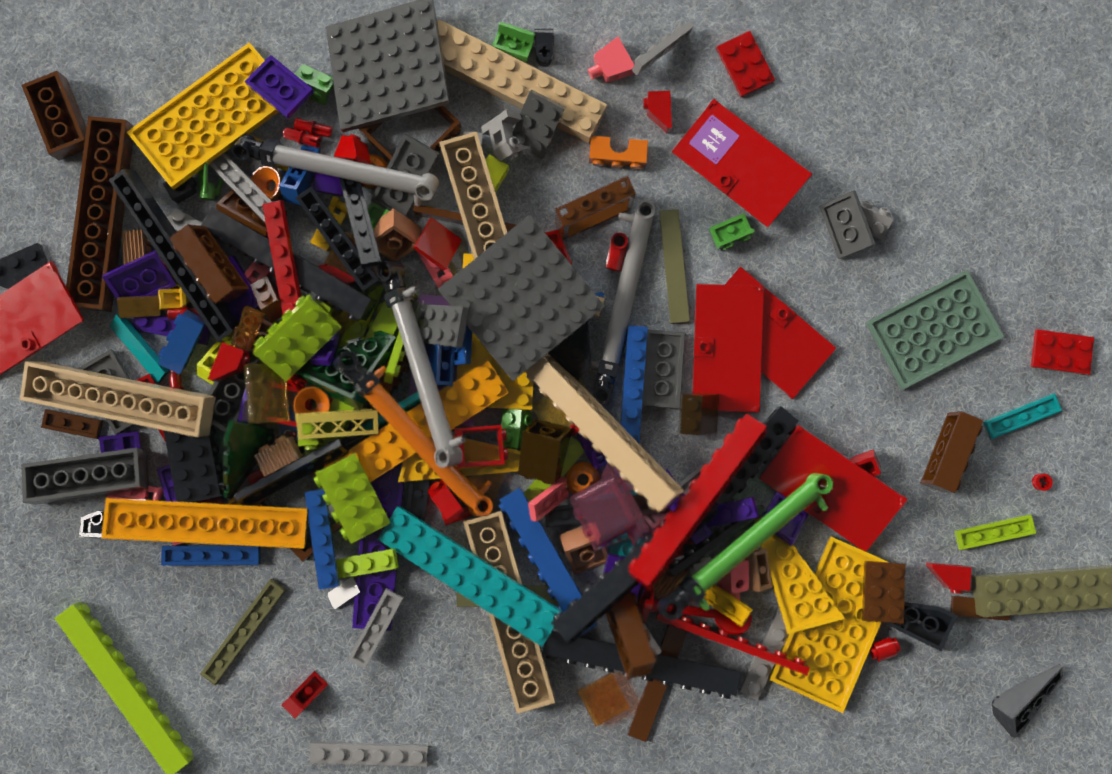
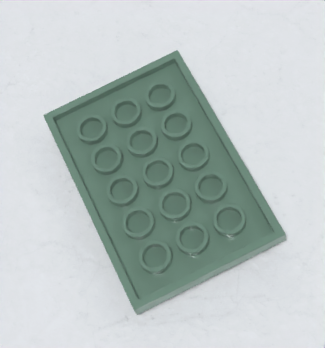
M968 270L865 322L901 390L1004 337Z

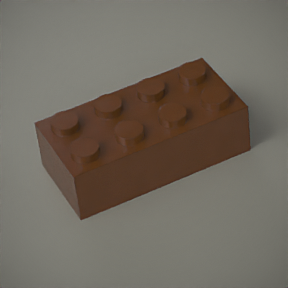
M54 71L22 84L21 86L48 154L57 160H62L84 151L87 127L68 79L60 72Z
M187 224L170 238L173 242V248L182 255L185 265L196 275V281L205 288L207 296L212 302H234L250 289L206 226Z
M962 411L947 413L921 479V484L946 493H955L959 490L962 483L960 479L969 465L967 461L976 447V438L983 429L982 419Z
M629 592L606 613L627 680L650 674L656 662L655 660H657L654 648L651 649L649 644V632L643 627L644 618L642 612L637 609V597L634 592Z

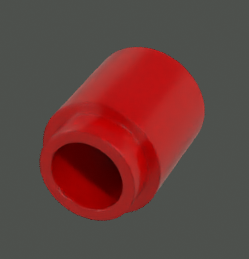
M887 637L873 642L869 652L873 659L881 662L897 656V653L901 652V648L895 637Z

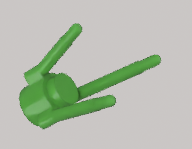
M204 163L203 172L202 170L198 172L199 198L215 200V196H220L224 180L220 178L217 188H214V184L208 183V163Z

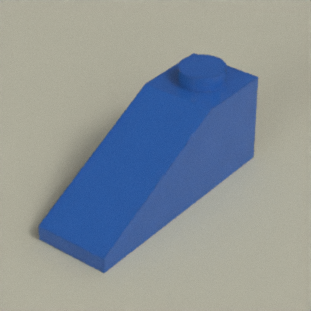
M302 145L300 148L301 150L320 154V149L305 145ZM289 167L279 184L283 200L300 205L296 197L311 187L314 172Z

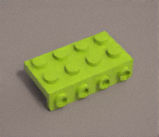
M310 294L306 297H300L295 303L296 307L292 311L290 309L287 310L281 317L283 320L278 325L274 323L268 329V334L264 338L261 336L254 343L253 354L286 382L341 329V325L312 300Z
M356 453L315 472L316 477H314L318 488L323 487L326 494L322 496L327 506L332 505L334 512L331 514L336 523H341L343 529L340 531L345 541L349 539L352 544L390 524Z

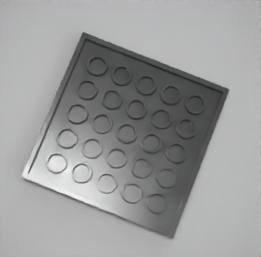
M416 0L326 26L339 126L343 133L451 104L434 0Z
M530 215L438 288V291L451 306L469 308L466 325L512 381L516 380L605 307Z

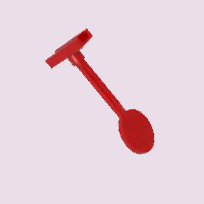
M645 587L637 604V609H641L644 618L643 623H645L650 611L658 612L657 604L659 600H654V587L651 590ZM673 604L668 606L667 612L672 610ZM688 606L682 613L713 618L721 630L731 635H741L747 632L752 624L751 614L741 627L716 609L705 611L703 608Z

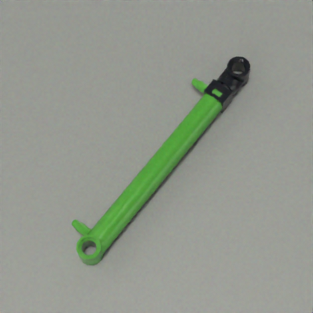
M810 474L804 484L692 577L687 576L678 584L680 588L676 589L669 596L662 597L657 604L658 612L665 618L673 621L679 619L683 610L692 602L695 604L699 603L705 611L709 610L710 606L704 597L707 595L705 592L812 502L816 501L823 511L828 509L821 495L827 494L832 490V479L825 474ZM821 480V485L818 487V481ZM673 604L672 610L667 612L668 606Z

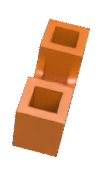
M591 136L589 163H593V166L598 167L609 164L613 168L630 166L631 169L640 170L646 166L648 140L629 139L627 150L617 153L610 147V137Z

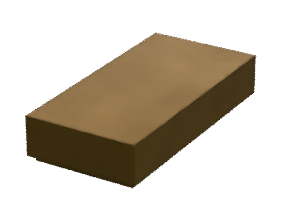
M158 295L117 298L120 318L161 315Z

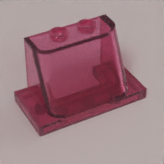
M607 463L600 476V481L579 491L570 498L575 518L580 520L583 526L582 532L586 538L588 537L594 551L630 538L633 546L638 545L649 532V528L627 484L619 474V469L616 466H611L609 463Z

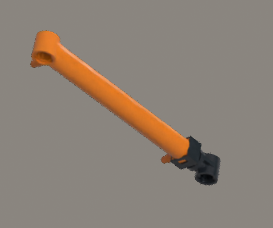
M345 351L337 356L334 360L336 371L343 374L352 384L358 381L352 388L360 397L364 396L468 507L470 514L475 517L490 514L493 509V503L491 499L483 495L490 489L492 482L488 480L477 489L456 465L442 468L436 464L434 442L379 384V378L386 372V367L382 366L374 373L370 371L365 374L367 370L359 362L355 353ZM343 358L349 360L350 367L344 366ZM479 502L483 505L482 511L478 509Z

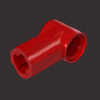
M617 232L611 237L605 269L622 271L628 245V238L622 232ZM623 238L625 241L624 245L616 246L614 244L615 239Z

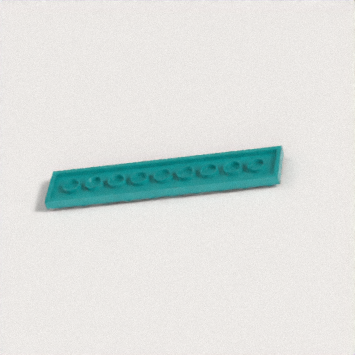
M401 506L396 507L389 519L390 524L385 526L377 540L391 549H396L397 553L541 647L544 645L554 628L551 624L554 621L553 618L558 613L563 612L562 610Z

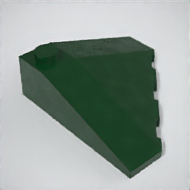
M380 330L374 332V337L363 340L362 337L349 340L347 341V346L336 348L330 366L312 365L309 359L295 375L343 403L361 410L367 399L364 396L360 397L352 388L358 381L352 384L343 374L337 372L334 368V360L343 352L351 351L357 355L359 362L367 370L365 374L370 371L374 373L377 369L385 366L397 338ZM343 358L344 366L350 367L349 360Z
M230 420L224 437V446L228 448V451L224 453V465L228 467L227 472H224V484L228 486V489L224 490L223 497L233 498L257 464L254 455L259 453L257 449L267 444L272 445L275 434H273L274 429Z

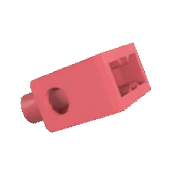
M618 36L595 53V66L588 69L592 80L602 75L605 83H609L633 75L634 63Z
M746 559L718 581L720 588L740 601V592L749 589V562Z

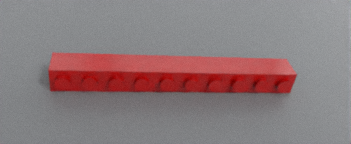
M748 414L736 422L735 430L732 434L728 433L723 440V446L714 451L711 462L709 464L706 463L702 467L699 478L697 480L694 479L690 483L687 494L682 495L678 499V506L675 510H671L666 515V522L663 526H659L654 531V538L651 542L645 543L642 547V554L639 558H635L630 563L629 574L632 578L649 590L652 589L766 435V425Z

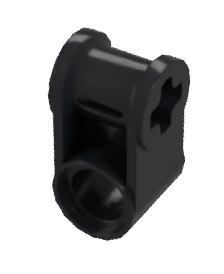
M535 29L536 61L541 67H547L552 63L554 29Z

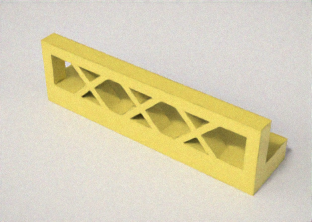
M374 408L295 413L298 439L379 434L378 411ZM365 419H373V430H365L360 425ZM346 420H351L356 424L351 431H344L340 426ZM331 421L336 427L330 433H325L321 426L325 422ZM302 423H311L316 427L311 434H302Z

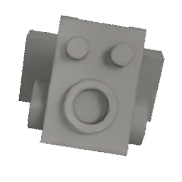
M506 109L481 127L482 134L490 135L494 155L500 162L507 159L509 162L514 159L517 160L520 158L518 155L520 153L522 156L525 155V150L529 148V146L521 145L518 138L512 134V127L522 120L519 112Z

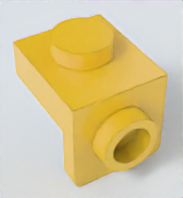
M181 287L179 289L158 290L160 310L181 309L186 307V303H189V299Z

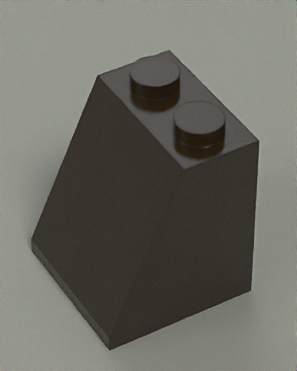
M681 392L679 433L687 435L716 433L719 394Z
M536 419L523 431L518 475L530 480H541L545 484H555L561 477L572 428Z

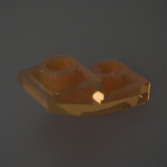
M249 306L244 307L240 323L235 327L231 344L249 352L257 337L265 313Z

